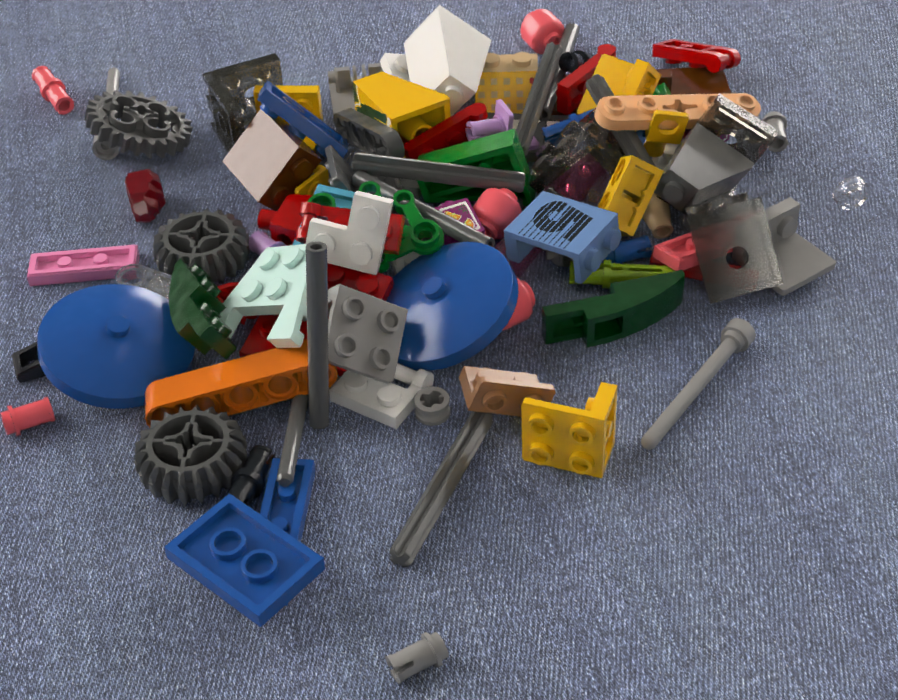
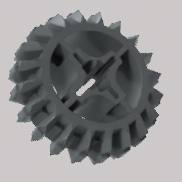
M208 208L203 212H196L193 209L191 214L185 215L180 213L178 219L170 218L167 225L159 227V233L154 235V250L152 251L154 262H156L161 276H166L169 283H171L174 266L181 259L190 268L196 263L211 277L210 280L212 282L218 281L224 284L225 277H236V270L244 269L245 261L249 260V235L246 233L242 221L235 219L233 214L228 213L224 215L222 210L210 212Z
M198 405L191 411H184L180 406L178 413L171 415L164 412L162 421L151 420L150 429L141 431L140 441L135 443L134 464L141 483L145 489H150L155 498L163 496L168 504L178 498L184 506L187 505L190 499H198L203 504L205 496L213 495L219 498L221 488H231L233 474L237 469L243 467L248 458L246 438L237 420H231L227 412L217 413L213 406L202 411Z

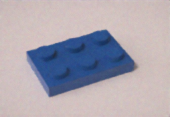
M266 81L259 91L257 99L261 102L260 109L273 119H277L278 116L283 118L289 124L287 128L294 135L302 140L306 136L316 144L315 149L324 157H326L325 148L329 145H332L342 158L349 150L345 137L271 82Z
M230 493L164 546L167 559L259 627H262L325 570L324 558Z

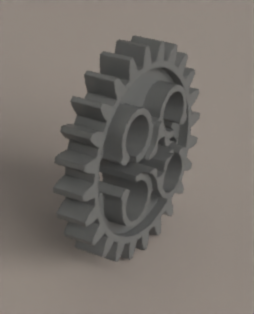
M114 90L113 95L108 92H103L102 96L94 95V100H89L84 118L86 121L85 127L91 128V135H98L99 142L109 141V148L118 146L121 147L122 153L130 150L137 157L140 153H145L148 158H152V154L155 153L161 158H165V153L175 156L176 151L183 152L184 147H188L193 129L190 126L191 120L185 119L186 113L177 112V106L168 107V101L166 100L156 101V96L154 95L147 98L143 92H139L138 96L133 95L129 90L126 91V94Z

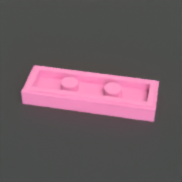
M138 245L31 254L27 274L29 285L40 286L138 277L140 256Z

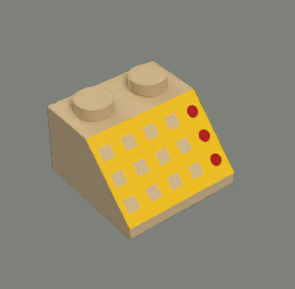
M518 52L515 54L497 55L495 53H488L478 89L475 93V103H483L488 113H495L496 100L502 99L513 114H522L538 70L537 54Z

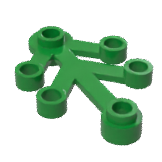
M374 181L364 182L359 187L361 192L373 191L375 192L374 195L382 197L380 186ZM409 190L397 191L393 195L394 210L398 214L405 215L410 226L404 225L399 255L382 254L384 261L380 263L378 273L386 272L390 267L391 261L415 252L419 255H430L440 250L443 246L444 233L442 228L433 220L423 219L415 205L414 194ZM328 193L314 194L307 201L322 206L336 207L334 197ZM402 200L410 201L407 204H399ZM423 238H431V239L426 240V241H422V240H421V239H423Z

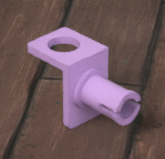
M502 99L496 100L495 114L492 119L468 121L466 123L467 127H471L465 128L468 141L513 129V113ZM534 136L529 150L539 149V142Z

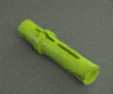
M604 259L599 268L592 272L582 284L602 285V288L610 289L611 283L674 272L675 270L668 266L611 263V260ZM570 261L569 284H580L575 282L574 263Z

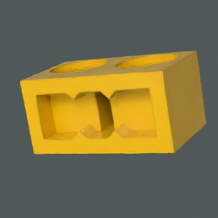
M634 155L620 158L598 205L599 208L618 213V226L621 236L629 237L634 236L664 172Z

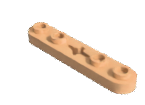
M747 93L607 96L599 100L594 118L601 127L607 130H648L654 111L662 110L688 113L689 121L686 129H693L697 123L705 128L750 127L756 123L761 106L752 95ZM666 120L661 122L658 127L661 130L675 129L678 123Z

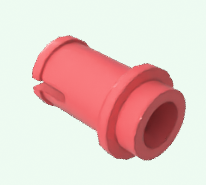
M48 397L16 408H12L9 405L6 411L0 412L7 435L15 433L16 436H20V431L55 421L54 412Z

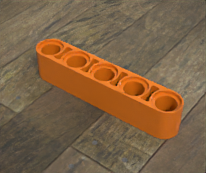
M303 340L300 348H273L150 383L145 391L146 424L150 428L151 420L162 421L164 412L171 415L179 412L180 406L184 411H191L196 405L202 411L213 406L217 413L227 412L229 416L289 400L296 395L309 394L308 342ZM329 364L330 388L338 378L337 368Z

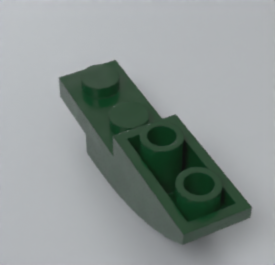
M179 259L174 266L169 289V309L172 323L177 333L202 354L206 355L213 348L227 360L237 347L229 338L232 330L220 319V313L226 308L218 297L221 290L196 263L190 268L184 261Z
M683 270L615 282L610 285V294L543 306V340L547 345L583 338L588 348L625 338L644 330L669 315L682 303L685 274Z

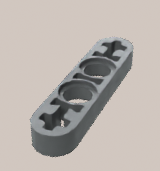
M352 108L334 114L333 120L336 131L345 137L349 144L368 154L404 157V144L395 129Z

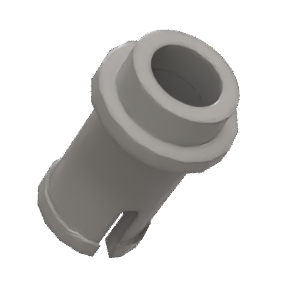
M776 111L769 112L764 116L761 121V129L766 134L768 150L781 152L788 146L785 131L787 119Z
M424 632L421 634V640L392 655L385 656L387 665L393 667L390 670L393 678L400 684L405 679L432 665L437 668L442 666V660L448 658L449 653L438 632L432 634Z

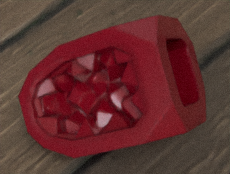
M150 169L127 174L125 187L135 222L150 223L166 204L159 176Z

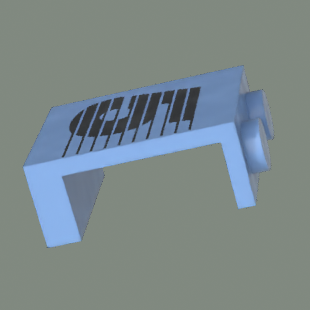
M542 191L503 230L508 260L520 263L535 246L573 258L575 282L580 284L599 268L601 262L611 251L617 249L621 240L618 213Z

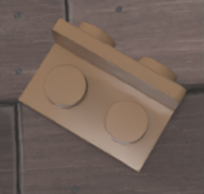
M463 366L459 375L468 411L521 417V405L524 398L551 402L556 393L552 384L539 383L537 374Z

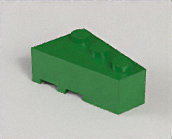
M515 128L418 156V160L523 172L526 177L524 190L521 193H514L517 198H522L524 206H528L535 199L536 187ZM417 181L424 201L429 203L457 201L466 197L469 201H477L486 190L484 188Z

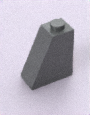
M697 123L681 142L667 164L654 193L679 211H683L734 189L755 163Z

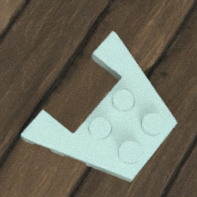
M307 244L269 247L260 254L256 262L223 302L226 308L220 313V319L232 330V333L229 335L230 339L243 316L279 314L267 340L276 348L301 347L305 335L299 330L302 320H307L305 248Z

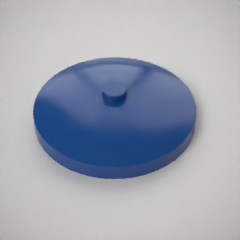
M478 242L447 244L433 254L417 257L393 277L394 286L386 301L408 309L397 363L413 370L424 369L431 371L443 369L471 358L496 339L512 317L519 292L515 272L500 251L487 244Z
M104 284L87 287L65 296L46 313L39 326L37 337L39 363L48 380L61 392L79 402L109 409L144 406L145 391L150 383L191 371L195 356V347L177 333L172 323L169 299L151 290L124 284Z

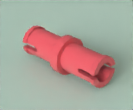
M46 66L35 68L32 72V79L39 86L42 97L46 101L51 102L59 114L65 115L71 112L74 108V101L65 92V85L62 81L55 78Z

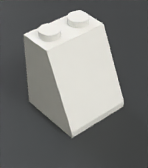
M439 5L404 43L410 82L447 95L450 98V112L452 116L477 92L491 39Z

